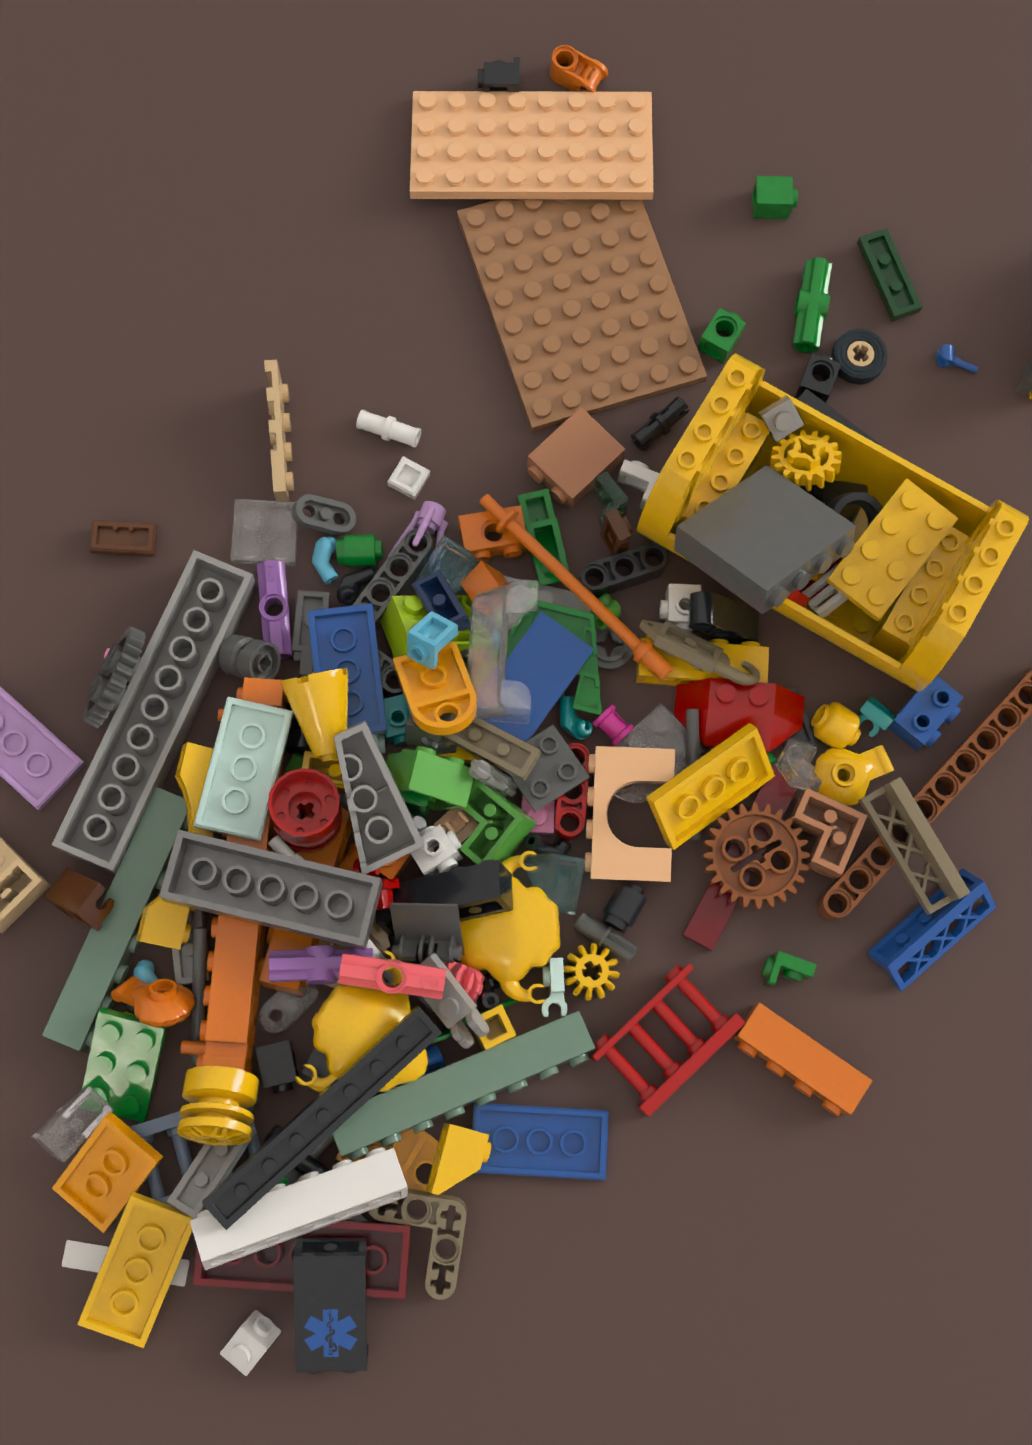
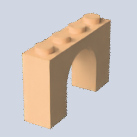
M596 746V753L589 754V773L595 774L594 787L588 786L587 806H593V819H587L586 839H592V852L585 853V872H591V879L671 882L672 848L634 847L621 842L615 837L609 827L607 813L612 798L625 786L635 783L665 784L672 779L675 770V749Z

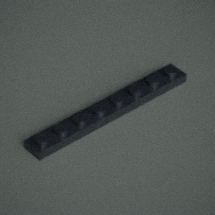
M417 1005L204 1198L202 1204L227 1230L440 1036L442 1032Z

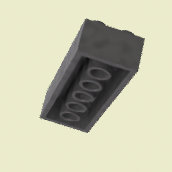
M178 829L159 897L168 903L366 950L383 883L381 878Z

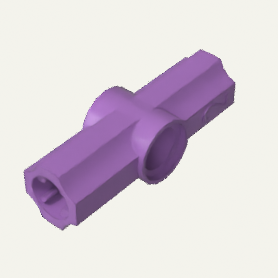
M277 560L263 561L257 564L260 597L259 610L261 613L263 641L275 644L279 649L281 660L293 657L290 627L291 612L288 604L285 562ZM279 604L283 606V611L278 616H269L267 614V610L271 605Z
M319 945L306 947L305 950L269 951V982L306 981L307 984L336 983L339 980L343 953L373 957V948H366V950L358 948L336 949L335 946Z

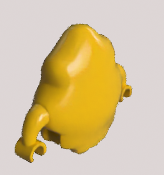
M526 851L522 855L512 856L501 862L512 874L513 910L461 921L464 955L461 956L459 961L478 971L487 970L499 982L502 991L510 998L520 1002L543 1004L546 1000H535L532 997V992L535 988H545V986L533 984L529 989H524L519 981L526 976L532 967L540 968L546 966L549 958L559 949L558 906L547 897L541 888H526L517 878L513 877L514 871L520 867L527 872H534L538 869L536 866H525L524 860L528 856H537L533 851Z
M388 950L381 952L388 959H395L392 952ZM389 967L384 970V972L389 971L392 974L393 980L390 985H396L402 981V973L398 968ZM345 984L337 985L312 1019L314 1047L319 1052L325 1054L327 1070L330 1074L320 1078L317 1076V1071L312 1065L304 1064L303 1066L312 1073L311 1080L304 1082L301 1078L295 1076L296 1082L302 1086H309L317 1092L324 1091L411 1012L409 994H389L383 990ZM426 1048L378 1092H387L399 1084L414 1082L422 1077L428 1065Z

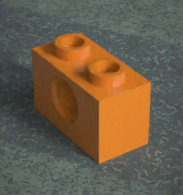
M521 505L503 508L508 513L516 509L519 512L516 521L525 529ZM488 511L458 516V527L465 562L471 560L473 563L487 562L491 560V557L504 555L505 558L520 556L522 552L527 551V548L507 529L499 533L502 536L500 540L489 541L485 535L489 532H497L496 527L499 522Z

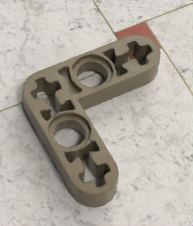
M408 1189V1197H405L403 1200L401 1214H396L397 1206L388 1205L385 1211L379 1210V1207L369 1210V1214L379 1221L433 1229L425 1289L434 1299L444 1300L449 1298L455 1291L467 1217V1207L464 1201L453 1195H436L426 1191ZM414 1199L422 1200L427 1206V1211L423 1216L414 1217L407 1210L408 1203ZM398 1200L391 1203L398 1204ZM449 1205L456 1206V1212L461 1214V1216L457 1215L454 1217L452 1231L445 1230L447 1215L441 1213L442 1211H447ZM442 1239H450L455 1243L456 1250L450 1256L440 1255L436 1249L437 1243ZM440 1264L447 1265L445 1281L451 1282L450 1284H445L443 1289H437L436 1282L431 1281L437 1280Z

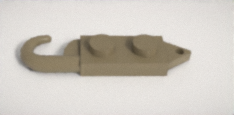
M642 620L639 628L654 641V646L660 648L667 655L677 656L689 662L695 669L705 670L709 673L715 672L741 685H754L760 680L758 669L747 661L742 662V666L750 674L730 666V659L722 652V648L668 621L662 624Z

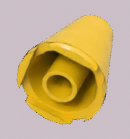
M347 668L309 674L301 678L295 677L281 681L284 693L313 756H321L322 762L338 759L334 735L347 729Z

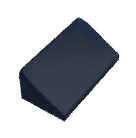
M441 570L411 583L428 614L432 611L458 625V631H465L471 628L467 614Z

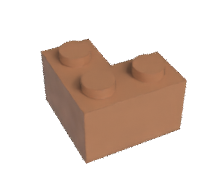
M806 788L799 795L790 818L793 817L792 819H794L791 826L802 828V831L817 837L805 865L809 869L835 880L844 872L867 815Z

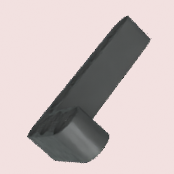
M419 528L408 531L352 605L373 604L376 631L381 626L380 621L391 597L403 596L432 556V538L426 530L420 542L426 545V548L420 552L413 551L410 546ZM398 566L405 567L408 570L401 577L391 573ZM379 591H385L389 594V598L383 602H378L372 597ZM378 650L383 695L387 698L402 695L401 687L393 689L387 685L390 678L397 677L393 659Z

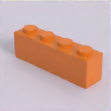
M760 1002L755 1004L744 1020L746 1023L733 1036L739 1042L737 1048L752 1058L757 1054L767 1061L765 1067L775 1075L782 1078L785 1074L796 1081L793 1086L804 1095L811 1097L814 1094L822 1099L824 1102L821 1106L837 1117L841 1113L843 1115H852L873 1080Z

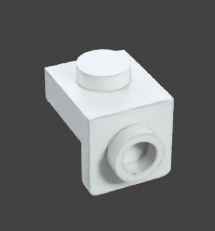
M624 460L618 482L645 492L640 505V509L643 510L660 473L650 470L646 464L640 461L630 462Z
M254 1310L223 1348L220 1355L247 1376L280 1335L281 1330L269 1318L262 1315L258 1310Z

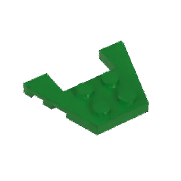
M531 598L488 668L479 679L478 686L485 688L488 686L542 611L594 649L577 673L580 679L572 709L600 716L602 705L594 614Z

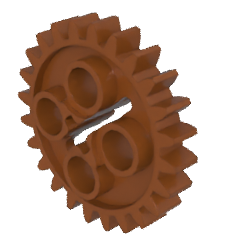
M754 802L749 812H747L743 804H740L737 810L738 815L731 809L727 810L725 814L728 821L720 817L715 821L720 830L710 828L707 832L714 840H705L703 842V846L711 850V852L701 856L703 860L711 861V864L703 871L704 873H714L715 875L709 884L715 885L720 883L721 888L718 891V895L729 892V904H732L737 898L741 899V909H745L750 901L753 902L755 911L761 908L762 901L765 902L768 909L774 907V898L783 904L787 901L784 891L792 896L796 894L797 890L792 883L802 885L805 880L798 873H804L809 870L807 865L801 863L802 860L810 857V853L801 851V848L808 843V840H798L797 835L803 829L796 828L792 830L790 826L794 819L791 817L783 821L781 819L782 809L778 810L774 815L770 814V804H767L762 811H759L757 803ZM754 827L764 828L768 833V840L765 842L757 840L753 834ZM780 841L781 845L767 852L759 861L754 860L736 872L731 871L732 866L744 861L753 852L757 853L771 843ZM727 843H734L739 846L741 850L739 858H732L726 853L725 846ZM772 855H780L784 858L786 862L784 870H778L773 867L771 863ZM745 871H752L757 875V886L750 887L744 882L743 873Z

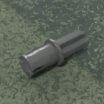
M586 911L582 913L573 927L574 930L579 931L598 944V949L601 947L609 949L610 953L625 963H629L637 952V947L614 932L613 926L607 927Z

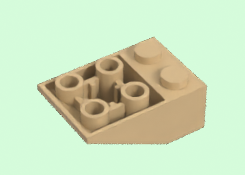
M0 836V933L3 934L51 885Z

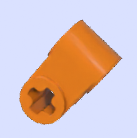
M561 45L556 47L552 53L549 75L554 83L572 92L594 93L600 81L605 80L608 76V70L600 61L584 55L571 46ZM559 64H566L568 67H563Z

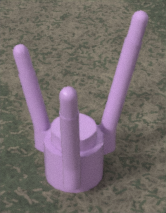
M424 501L420 511L415 512L412 521L396 542L388 557L405 534L416 528V526L419 529L412 542L413 546L419 544L425 530L429 534H434L435 530H437L432 573L438 571L444 533L448 522L444 520L446 509L436 502Z

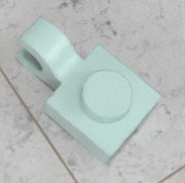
M549 958L548 966L542 967L543 986H549L550 996L542 1004L541 1012L544 1018L548 1017L549 1005L557 1004L561 1009V1017H565L567 1014V1004L564 999L563 958Z

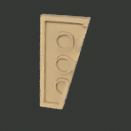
M264 360L265 373L270 386L266 388L269 415H272V419H269L268 423L270 442L273 445V449L270 450L273 492L276 503L289 502L288 491H294L293 472H287V461L293 460L291 442H286L285 432H291L290 413H284V403H289L288 384L282 383L277 360Z

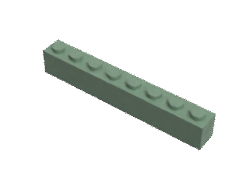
M158 787L155 788L101 905L102 907L105 901L111 898L114 900V906L100 924L102 928L99 932L92 928L90 929L42 1036L85 1053L88 1047L91 1048L98 1011L102 1007L112 1009L115 1001L111 997V992L116 988L117 984L121 985L124 982L129 971V966L126 963L131 952L135 954L142 943L136 941L143 908L154 900L159 891H161L178 829L188 830L187 809L183 797Z
M580 1011L422 1076L417 1081L403 1084L372 1097L332 1133L341 1159L349 1156L350 1160H357L364 1157L369 1152L368 1148L381 1142L383 1148L401 1141L400 1134L413 1129L414 1133L418 1134L433 1127L432 1120L445 1115L447 1121L466 1113L464 1107L476 1102L478 1107L484 1106L497 1099L495 1093L508 1089L509 1094L527 1087L526 1080L539 1076L540 1080H544L558 1074L557 1067L569 1062L571 1067H575L590 1060L588 1054L593 1052L595 1046Z

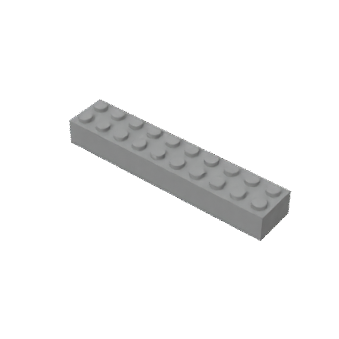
M193 550L131 683H129L128 689L123 695L54 838L53 847L65 854L116 875L156 787L162 789L220 666L218 658L221 645L226 638L235 634L254 594L257 584L253 574Z

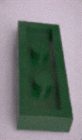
M888 229L859 237L857 245L891 321L919 313L922 309L921 302Z

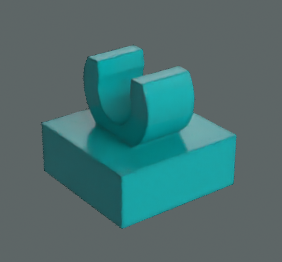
M872 695L859 710L862 712L859 715L860 725L864 720L873 722L874 728L868 734L870 737L875 736L880 727L886 730L896 717L894 712Z

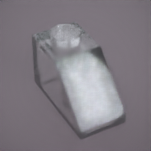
M87 1086L58 1109L32 1138L55 1161L64 1163L113 1109L90 1086Z

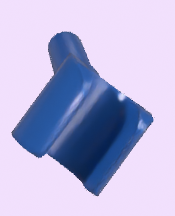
M943 344L941 350L936 351V362L940 367L956 366L974 374L978 370V366L955 357V347L953 345Z

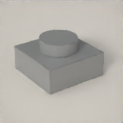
M787 395L759 412L769 433L776 442L804 426L795 406Z

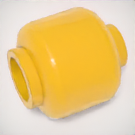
M838 702L820 706L811 721V725L814 727V736L831 748L843 749L847 745L852 746L861 735L859 716Z

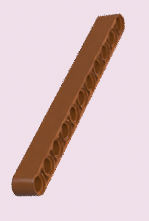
M1032 668L1027 671L913 795L916 803L925 808L927 813L926 819L929 824L937 818L1031 715ZM1019 692H1023L1029 697V704H1025L1019 699ZM998 714L1008 718L1009 727L1003 726L999 722ZM978 736L988 741V750L978 745ZM957 759H962L967 763V773L958 769L956 765ZM938 781L945 784L948 790L946 796L937 792L935 782ZM893 824L890 834L891 838L895 843L906 845L907 831L903 826ZM894 827L904 831L906 836L904 842H899L894 838L892 833ZM879 834L819 898L817 910L823 919L837 921L849 914L895 864L893 857ZM899 849L900 853L903 855L904 850ZM872 850L879 851L884 856V864L882 866L872 861ZM852 873L862 878V889H856L850 884L849 878ZM829 897L839 899L842 905L840 913H835L829 909Z

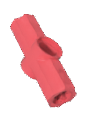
M343 953L338 983L383 990L389 994L403 993L442 999L447 969L406 963L397 959L387 960ZM389 967L398 968L402 973V981L396 985L387 984L383 979L384 970Z

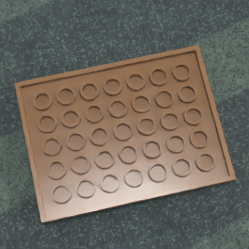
M497 199L457 211L460 228L531 432L564 423L580 407L589 415L706 381L707 374L642 200Z

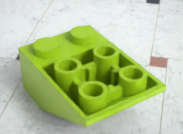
M417 595L392 596L380 621L394 658L407 655L408 631L428 614ZM455 595L468 616L471 628L465 631H458V635L449 643L456 641L459 651L468 649L469 654L467 656L496 647L499 642L487 614L478 609L468 595Z

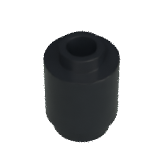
M629 881L625 885L618 884L603 910L605 915L602 921L622 933H625L628 927L632 928L647 901L643 896L644 890Z

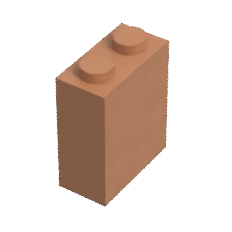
M580 407L528 455L527 472L535 482L539 484L542 482L550 489L549 493L560 505L565 504L568 508L572 509L623 461L625 448Z

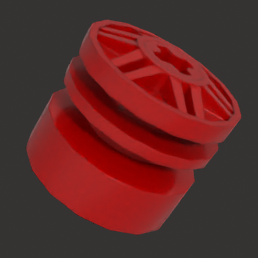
M305 768L289 771L276 780L269 792L268 809L275 835H279L289 848L295 852L312 853L323 850L330 845L340 832L342 823L341 803L336 785L327 775L315 769ZM312 812V815H313V818H312V819H310V818H308V817H305V818H303V819L301 820V816H300V815H301L302 813H303L304 815L308 816V815Z

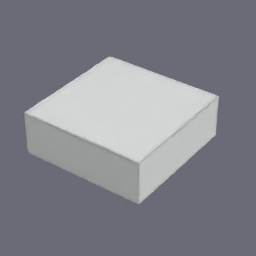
M403 456L389 478L388 486L415 500L430 476V470Z

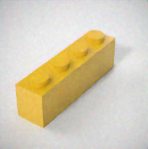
M646 635V638H640L641 641H652L654 643L648 635ZM712 639L709 641L723 649L722 652L730 659V666L750 674L742 666V662L747 661L758 669L760 673V680L758 682L768 683L769 647L760 646V643L754 641L742 642L741 645L729 644V641L724 639ZM656 646L654 649L675 667L663 681L659 682L658 678L641 662L636 667V683L676 686L707 678L727 679L715 672L709 673L705 670L695 669L689 662L677 656L667 655Z

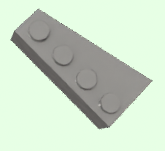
M366 720L335 734L334 740L362 874L372 872L424 847V841Z

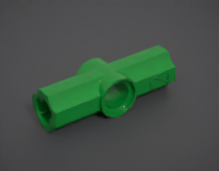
M815 257L814 259L806 260L801 289H799L794 308L796 322L792 347L801 353L818 351L822 325L829 308L830 294H828L832 264L824 258Z

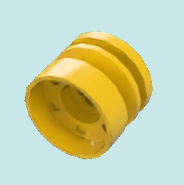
M199 1066L188 1069L185 1073L182 1096L190 1103L182 1106L179 1115L182 1119L177 1126L178 1135L190 1141L214 1146H233L249 1143L252 1138L250 1125L254 1122V1115L246 1109L253 1107L256 1103L258 1078L247 1071L224 1066Z

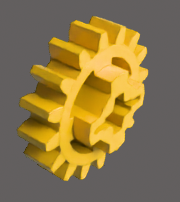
M801 430L800 436H795L791 433L788 435V440L782 438L778 441L777 446L772 447L770 467L797 486L804 485L807 491H811L812 485L815 484L822 489L824 488L825 480L833 483L835 474L840 473L842 452L838 451L837 442L829 443L830 436L825 435L819 438L818 431H814L811 435H806L805 430Z

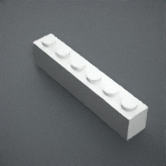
M385 1148L374 1149L368 1152L364 1159L352 1162L350 1159L338 1162L333 1165V1170L319 1174L317 1171L307 1173L299 1178V1182L288 1186L277 1184L227 1230L208 1210L198 1213L197 1218L191 1220L190 1224L205 1270L408 1197V1187L394 1148L385 1150Z

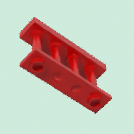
M690 963L683 969L678 964L664 977L668 983L611 1038L607 1033L594 1044L596 1052L590 1057L596 1062L604 1055L640 1094L638 1098L642 1101L636 1108L645 1117H650L746 1023L737 1013L730 1017L726 1014L721 1015L685 977L694 969ZM675 986L712 1024L710 1028L714 1032L706 1040L702 1037L697 1038L662 1001V998ZM651 1009L688 1047L686 1051L690 1056L683 1063L680 1064L678 1060L674 1062L637 1023ZM627 1032L664 1070L662 1074L666 1079L658 1087L653 1083L649 1085L613 1046Z

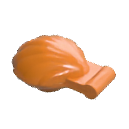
M131 976L111 992V997L115 1002H123L133 1006L135 1016L142 1024L155 1028L170 1027L184 1021L195 1007V995L193 992L170 979H159L149 984L139 980L136 976Z

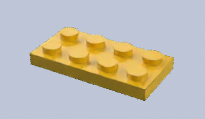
M906 478L855 542L852 551L840 561L825 581L875 621H878L958 518Z
M748 723L646 797L667 846L675 850L723 815L727 810L775 777L757 727Z
M132 1191L77 1325L144 1348L192 1233L190 1221L193 1219L169 1204Z

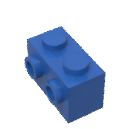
M936 676L923 691H916L898 712L893 722L888 726V729L916 752L924 745L930 748L942 734L937 730L944 721L949 724L961 711L957 705L964 697Z

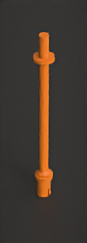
M489 494L482 497L479 503L499 522L496 531L501 533L507 529L633 650V660L637 664L641 662L658 678L659 682L663 681L675 667L654 649L655 646L652 641H641L516 521L519 514L516 509L508 513Z

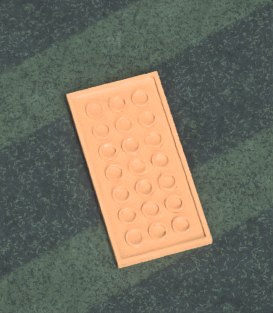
M413 91L410 199L653 200L652 92Z

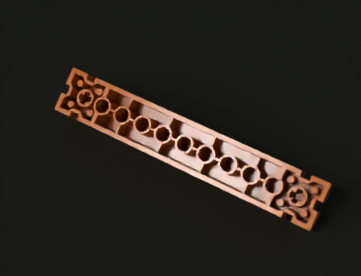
M244 677L243 687H238L237 699L286 709V704L289 703L282 688L281 681L283 680ZM224 709L218 710L217 718L219 722H221ZM284 755L277 780L282 776ZM268 813L261 842L222 834V837H226V841L272 852V848L268 843L276 835L270 813ZM221 915L212 919L211 937L215 938L216 942L215 951H209L207 971L212 972L211 986H205L203 998L204 1006H208L207 1020L201 1021L200 1041L183 1040L180 1049L181 1054L198 1055L196 1067L224 1066L252 1073V1054L255 1044L261 985L260 977L257 976V967L261 957L264 956L266 926Z

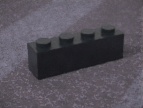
M484 860L478 865L453 867L449 871L442 873H428L411 880H399L400 888L392 889L393 903L458 904L460 922L513 910L512 874L499 860ZM390 908L376 910L375 923L390 937L395 936Z

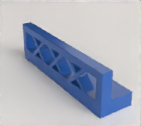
M962 868L958 873L970 891L968 895L948 903L929 915L925 913L920 905L867 952L873 962L887 971L898 990L902 992L997 907L983 880ZM939 888L928 899L933 904L945 897L941 888ZM981 897L983 904L974 912H971L973 903ZM958 919L956 928L947 933L949 924ZM931 940H934L932 949L927 954H923L925 946ZM906 962H910L908 971L900 977L897 970Z

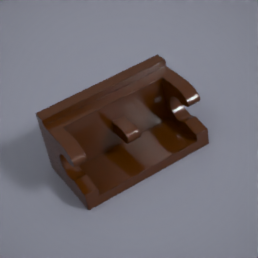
M66 868L44 896L66 916L98 932L102 928L100 924L114 906V900L108 898L101 908H97L96 901L102 896L105 887L99 882L69 868Z

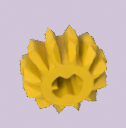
M591 944L589 954H587L584 946L580 945L577 948L580 959L572 953H569L567 959L575 966H564V973L573 974V977L567 978L564 983L566 986L577 983L578 986L572 993L574 996H578L581 990L585 989L586 1001L591 1000L593 990H595L599 999H603L605 993L602 986L609 991L615 989V985L607 978H619V972L609 971V968L615 966L618 961L616 958L605 961L604 958L609 954V949L607 948L599 956L596 955L597 944ZM589 964L591 968L597 967L599 969L595 976L598 978L597 980L593 981L590 976H583L582 972L587 969L584 965Z

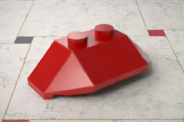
M707 678L676 685L674 718L686 729V709H699L700 744L708 748H715L750 723L757 727L766 753H770L791 736L802 730L805 697L774 683L757 682L754 685L747 686L737 684L729 679Z

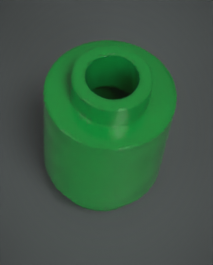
M375 534L345 535L344 539H337L336 554L338 564H346V567L377 566L378 559H383L382 540H377Z

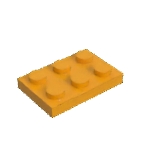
M110 1112L102 1119L52 1189L101 1232L105 1233L126 1207L131 1192L139 1190L164 1156L115 1114Z

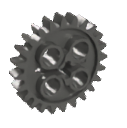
M129 626L124 635L120 637L118 644L114 643L103 663L100 665L102 672L96 673L87 695L90 697L82 716L83 722L99 728L104 720L107 719L109 713L116 710L125 691L128 689L126 688V683H131L140 664L141 658L139 656L145 643L146 633Z

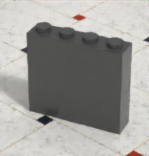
M766 465L679 524L676 529L674 550L758 612L764 614L772 607L780 606L786 597L795 590L803 589L814 576L826 572L831 564L840 557H846L855 545L853 539L856 525Z

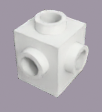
M669 584L665 593V600H660V619H665V621L690 633L695 631L688 627L689 597L691 593L701 591V585Z
M440 824L436 827L429 826L422 830L420 835L425 846L411 852L412 857L424 875L449 871L451 868L457 867V862L463 859L458 851L462 847L460 840L452 829L447 832Z

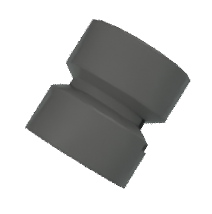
M235 634L226 638L221 645L218 661L223 672L242 679L244 677L274 679L280 667L281 656L275 644Z

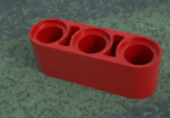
M579 743L569 744L568 746L572 752L578 754L583 759L582 766L589 775L590 753L588 749ZM589 779L576 786L580 790L581 795L579 798L569 799L562 795L556 799L554 832L557 837H561L563 840L573 841L582 833L585 824ZM565 817H571L578 823V828L572 832L565 831L561 827L560 821Z

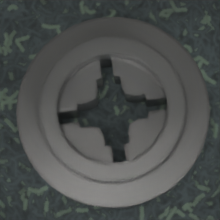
M595 626L598 667L605 668L606 670L621 668L631 658L633 650L609 627L600 630ZM608 633H610L612 643L618 646L612 649L610 657L607 656L606 649L599 645L605 642Z

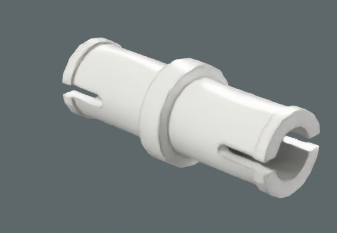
M366 410L360 411L356 422L357 429H363L380 435L383 440L389 441L392 439L411 445L414 448L418 445L421 436V428L397 422L396 418L392 416L385 418Z

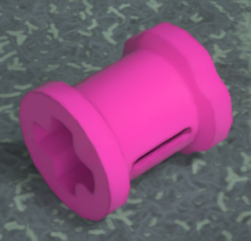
M612 704L592 724L595 727L599 726L612 739L611 744L615 747L635 727L632 724L628 725L615 712L616 707Z

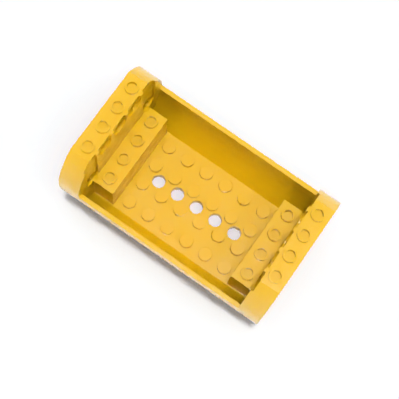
M737 353L733 354L661 470L641 513L637 532L686 559L674 550L677 526L764 466L768 465L770 467L772 447L777 446L778 441L776 442L772 438L759 412L787 395L804 423V426L792 432L795 436H800L801 430H805L806 435H811L814 431H818L819 438L828 435L830 436L829 443H838V451L842 452L840 473L835 474L834 480L866 485L868 487V494L875 497L883 507L907 478L958 518L878 621H875L849 599L824 618L814 614L807 605L803 608L788 598L780 606L772 607L773 610L915 691H923L939 674L966 636L1026 528L1029 516L999 499L993 502L990 507L763 381L765 369ZM862 508L853 523L856 525L854 542L858 540L868 527V519ZM830 595L827 599H825L823 602H821V603L818 605V607H820L821 605H823L825 602H827V601H828L830 598H832L834 595Z

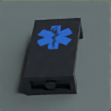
M367 1237L296 1238L293 1253L296 1372L317 1374L323 1371H342L344 1373L367 1371L369 1352L366 1320Z

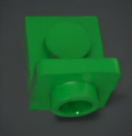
M777 951L773 954L772 958L767 956L761 975L766 977L764 985L768 987L775 985L780 970L783 971L782 976L784 978L801 983L803 979L807 980L813 977L817 964Z

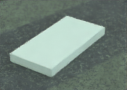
M227 697L193 825L195 828L257 842L262 841L269 813V792L278 778L294 715L293 711Z

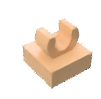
M463 808L450 809L434 823L435 827L440 824L447 832L452 829L461 844L468 839L478 826L476 821Z

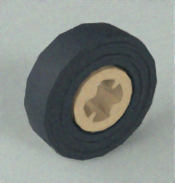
M855 329L849 330L839 337L832 349L831 357L834 361L841 363L838 371L840 378L848 383L860 385L870 383L879 377L886 366L887 350L885 343L870 330ZM855 352L856 355L859 352L865 355L863 361L860 359L858 362L854 359Z

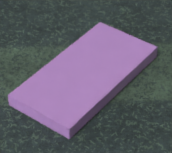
M0 686V776L38 811H41L86 763Z

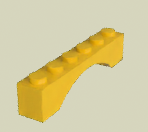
M187 742L182 746L175 778L182 791L187 809L188 832L213 837L214 832L195 828L193 825L214 748ZM158 895L143 908L136 941L180 950L181 944H187L190 935L191 924L186 923L189 910L194 911L195 909L165 902Z

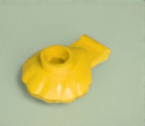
M880 745L861 754L846 749L830 748L817 758L812 774L814 788L818 793L846 806L858 804V800L865 796L871 780L887 775L895 770L884 746Z

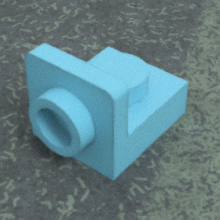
M431 611L408 631L407 656L433 670L438 664V652L458 635V625Z

